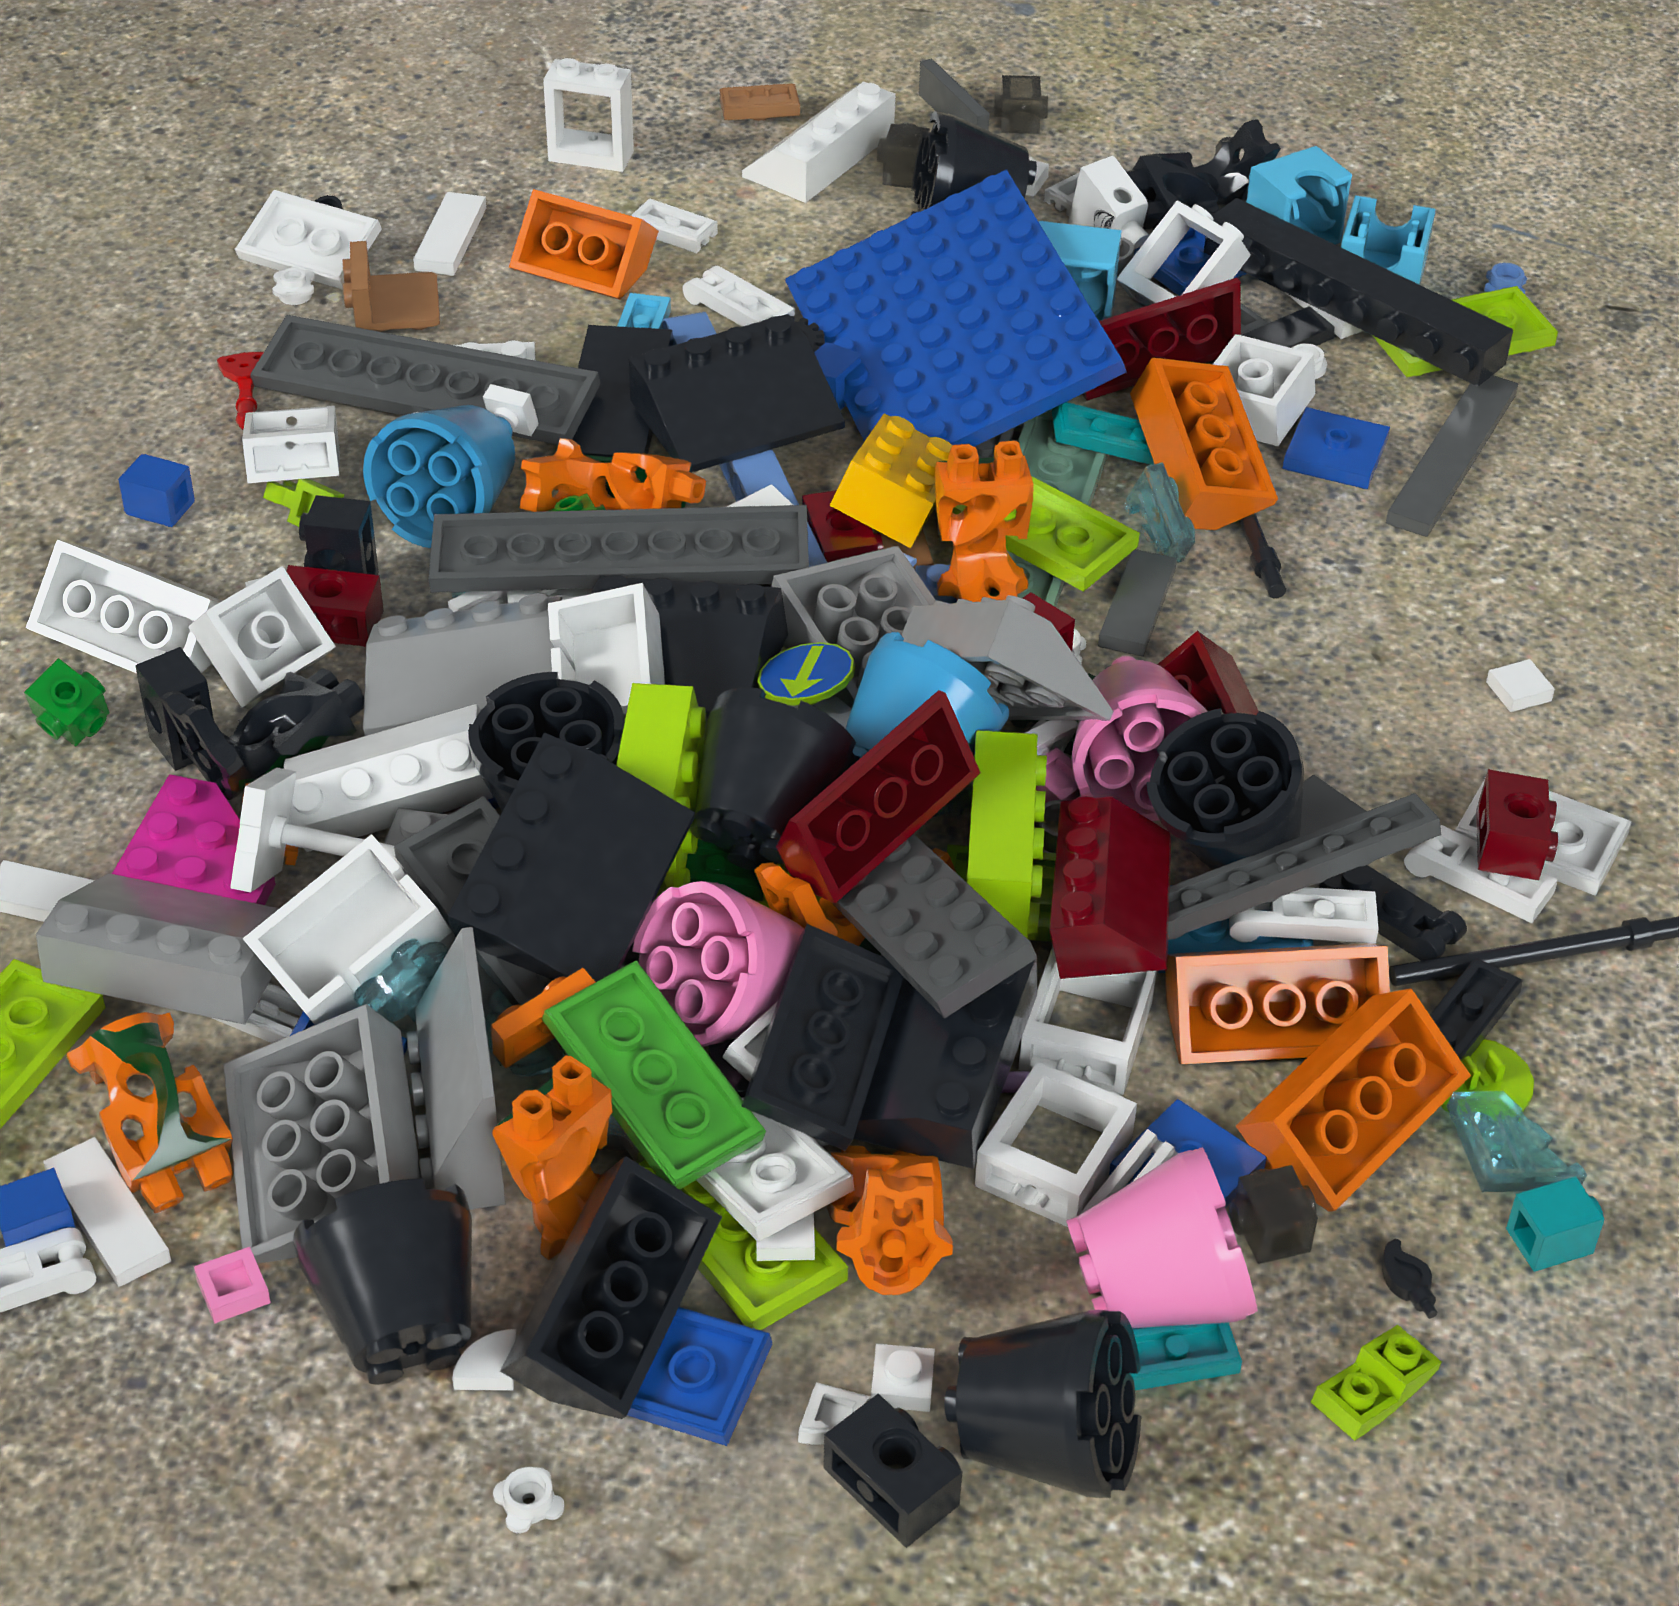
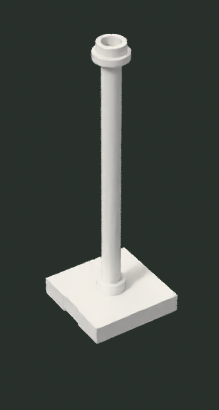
M275 768L245 786L230 888L251 893L281 872L286 845L345 856L365 839L290 824L297 772ZM380 843L399 866L404 869L395 858L394 845Z

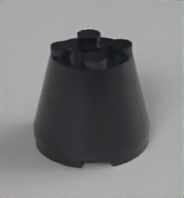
M936 111L930 114V122L934 123L931 133L922 132L911 191H914V203L918 204V212L1006 169L1025 199L1027 185H1033L1037 171L1036 161L1029 160V153L1025 147L952 114Z
M542 672L516 678L493 690L486 696L487 705L477 715L474 723L469 724L468 737L473 762L501 811H503L544 733L593 751L617 765L625 719L622 707L614 694L595 680L588 685L578 681L559 679L558 672Z
M744 687L730 689L721 693L715 700L708 716L694 811L695 818L690 831L696 838L713 843L728 852L727 859L732 864L743 869L754 870L758 863L772 862L774 864H784L776 846L789 820L857 762L853 753L856 742L839 722L811 704L801 700L798 708H794L784 703L764 699L766 694L761 688Z
M1221 708L1192 717L1179 725L1156 749L1159 756L1153 766L1150 782H1147L1149 799L1162 825L1211 870L1265 852L1277 845L1300 837L1304 786L1303 760L1291 732L1273 716L1259 711L1257 715L1245 713L1223 714Z
M418 1178L390 1181L365 1187L336 1198V1211L315 1223L314 1220H302L294 1232L293 1241L299 1266L353 1365L359 1371L367 1373L370 1384L381 1385L393 1382L403 1376V1369L426 1363L429 1370H442L457 1364L461 1357L460 1349L471 1337L472 1217L466 1194L456 1184L446 1188V1191L426 1189L424 1179Z
M1089 1310L988 1335L964 1337L961 1339L958 1351L959 1373L957 1385L948 1386L945 1394L944 1408L947 1421L957 1423L960 1452L963 1459H972L1085 1497L1111 1498L1112 1490L1125 1491L1136 1462L1142 1416L1134 1414L1135 1385L1130 1374H1138L1141 1369L1138 1347L1131 1324L1124 1313L1120 1311Z

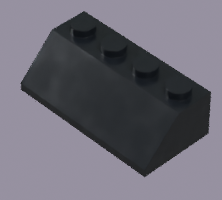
M625 1156L600 1175L500 1372L550 1402L618 1419L625 1418L722 1216Z

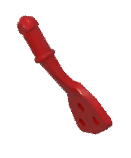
M243 352L222 356L217 359L218 368L223 376L236 382L238 386L239 398L236 401V409L238 411L236 423L242 430H244L246 413L256 412L257 402L252 396L254 384L250 374L264 352Z

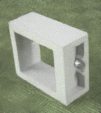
M571 58L555 59L543 79L548 161L623 172L634 152L631 69L618 68L612 64L596 65L582 63ZM562 90L611 97L612 135L564 128Z
M1177 200L1117 277V281L1130 298L1143 306L1177 297L1150 280L1190 228L1217 242L1220 246L1183 294L1233 279L1251 256L1242 242L1244 235L1227 222H1224L1222 226L1215 223L1211 214L1199 205L1194 204L1190 208Z
M335 406L246 413L242 441L248 483L339 476L340 448ZM293 416L297 419V423L289 425L286 419Z
M1052 946L1037 989L1036 1000L1021 1038L1019 1070L1031 1071L1038 1061L1057 1070H1064L1076 1078L1107 1091H1114L1124 1095L1152 1005L1157 971L1060 979L1055 952ZM1059 991L1133 1008L1123 1040L1117 1041L1048 1024Z
M1037 1061L977 1151L975 1187L1068 1227L1066 1220L1079 1216L1080 1212L1109 1177L1110 1163L1132 1140L1137 1103L1124 1098L1114 1091H1107L1076 1078L1064 1070H1057ZM1037 1105L1102 1132L1077 1174L1011 1146Z

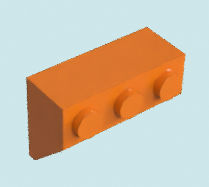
M533 189L509 268L621 300L647 270L659 230L637 217Z

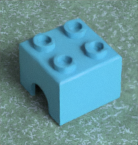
M1313 146L1252 166L1246 202L1336 245L1342 241L1352 174L1319 147Z
M1356 195L1343 235L1341 248L1420 285L1427 260L1436 209L1414 205L1410 220L1404 225L1393 227L1382 223L1376 215L1377 199Z
M1039 221L1098 321L1112 317L1122 230Z

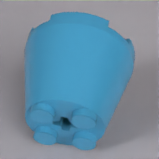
M473 405L411 413L393 420L381 429L377 436L371 439L365 453L363 476L370 501L376 499L384 514L394 524L392 530L396 534L413 544L431 548L434 514L491 512L515 464V447L512 440L513 431L510 423L502 417H496L484 408Z
M899 632L883 635L869 656L845 727L856 742L853 749L855 760L858 761L938 690L946 692L971 752L975 757L976 730L1000 732L1009 718L1008 706L1001 703L997 705L987 692L991 682L967 661L930 640L926 642L924 647L903 642L904 638Z

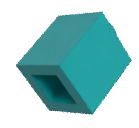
M1574 1176L1516 1194L1506 1230L1533 1272L1594 1254L1605 1219L1599 1202L1595 1197L1588 1195L1577 1177Z

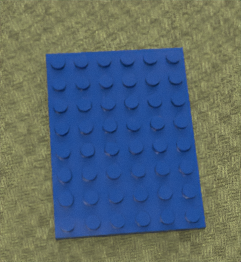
M1007 169L985 178L982 182L960 193L952 194L945 200L921 212H916L907 219L885 230L877 231L870 237L848 248L841 249L834 255L810 267L802 268L797 273L785 278L803 318L808 319V325L812 323L817 324L819 330H822L824 333L825 342L861 354V363L845 377V395L843 399L863 441L867 439L885 413L891 417L899 416L913 424L915 430L929 437L942 438L951 445L970 444L975 447L1127 372L1122 358Z

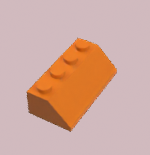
M1152 357L1130 392V396L1176 527L1217 530L1273 506L1277 502L1278 497L1229 367Z
M1367 943L1168 954L1167 970H1165L1166 1000L1179 1064L1308 1058L1370 997L1390 992L1388 946Z
M1412 988L1377 994L1370 997L1241 1120L1236 1127L1249 1146L1267 1157L1265 1169L1327 1211H1336L1471 1075Z

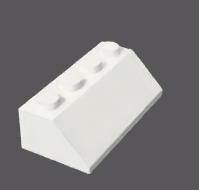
M863 81L830 103L743 169L742 177L807 203L894 134L895 93L882 89L876 84Z
M57 540L26 628L135 673L136 664L181 647L198 670L203 673L212 662L188 626L206 610L222 602V600L93 549Z
M474 704L285 759L283 769L297 772L290 824L357 838L390 828L398 808L440 814L464 807L482 796L487 800L494 798L473 762L469 744V724H473L480 713L479 706ZM304 848V850H305L306 852L312 851V850H310V849H305V848Z

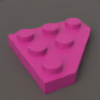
M171 774L168 775L112 872L115 875L261 905L266 904L276 885L275 877H272L251 893L230 888L240 829L239 817L216 783Z

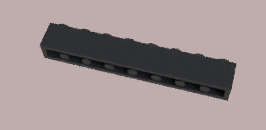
M1236 198L1211 215L1215 223L1222 226L1224 222H1227L1244 235L1242 242L1251 256L1241 267L1240 271L1477 387L1506 365L1513 329L1241 199ZM1205 236L1204 253L1212 256L1220 244Z

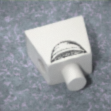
M1110 156L1080 168L1068 224L1122 230L1121 238L1130 240L1134 245V249H1137L1150 236L1143 229L1148 202L1114 156Z

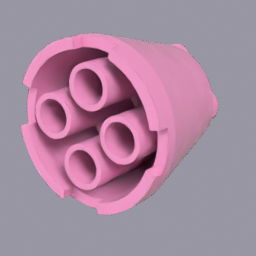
M1122 656L1114 660L1110 667L1104 669L1092 680L1114 712L1110 721L1079 720L1072 750V769L1082 797L1098 798L1112 796L1149 820L1158 821L1159 819L1147 791V782H1150L1153 766L1159 756L1156 749L1179 725L1192 717L1208 711L1161 666L1148 661L1136 660L1130 656Z
M692 882L679 888L670 887L656 898L635 937L632 952L640 953L639 964L701 1046H709L739 1037L778 1001L804 928L791 919L730 887L713 882Z
M1203 1147L1175 1155L1079 1216L1066 1220L1076 1253L1086 1250L1088 1252L1087 1255L1078 1258L1089 1295L1101 1292L1102 1295L1092 1299L1095 1310L1120 1311L1128 1318L1132 1328L1231 1323L1244 1320L1248 1315L1258 1311L1241 1247L1237 1244L1233 1227L1225 1209L1226 1203Z

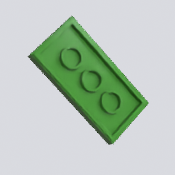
M637 960L544 1011L542 1021L568 1056H572L589 1067L592 1077L612 1090L613 1117L655 1174L679 1190L764 1139L766 1134L764 1127L751 1110L741 1107L743 1103L742 1098Z

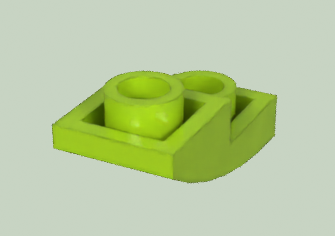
M1396 1325L1363 1345L1354 1364L1318 1385L1311 1403L1356 1441L1412 1397L1439 1370L1442 1361L1403 1328Z

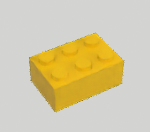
M884 413L851 460L829 506L911 548L936 507V461H947L952 445L942 438L929 437L915 430L913 424L902 417H891Z

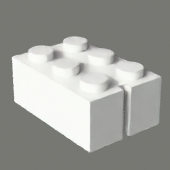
M643 583L548 603L550 641L554 648H551L552 672H558L559 679L578 681L588 685L595 680L602 684L619 701L624 713V719L626 718L632 683L665 685L659 613Z
M371 834L247 934L243 940L309 1019L317 1025L362 1006L363 1004L358 999L360 994L366 991L371 998L452 931L437 907L414 881L404 873L399 864Z

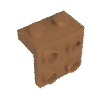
M367 241L350 242V259H343V292L345 308H353L355 327L383 332L385 330L407 328L421 330L439 325L438 282L435 273L370 275Z

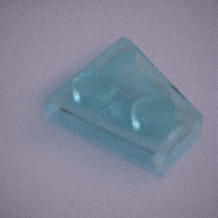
M1161 462L1146 466L1123 505L1129 515L1139 512L1147 524L1141 526V532L1154 545L1157 554L1177 558L1176 563L1184 560L1195 544V529L1190 518L1185 517L1178 501L1179 491L1175 480L1168 476L1165 466Z
M1504 1091L1453 1092L1447 1104V1109L1481 1192L1528 1191L1574 1176L1577 1177L1581 1185L1584 1183L1587 1177L1585 1169L1578 1162L1568 1167L1548 1148L1553 1138L1537 1123L1530 1121L1523 1114L1522 1108Z

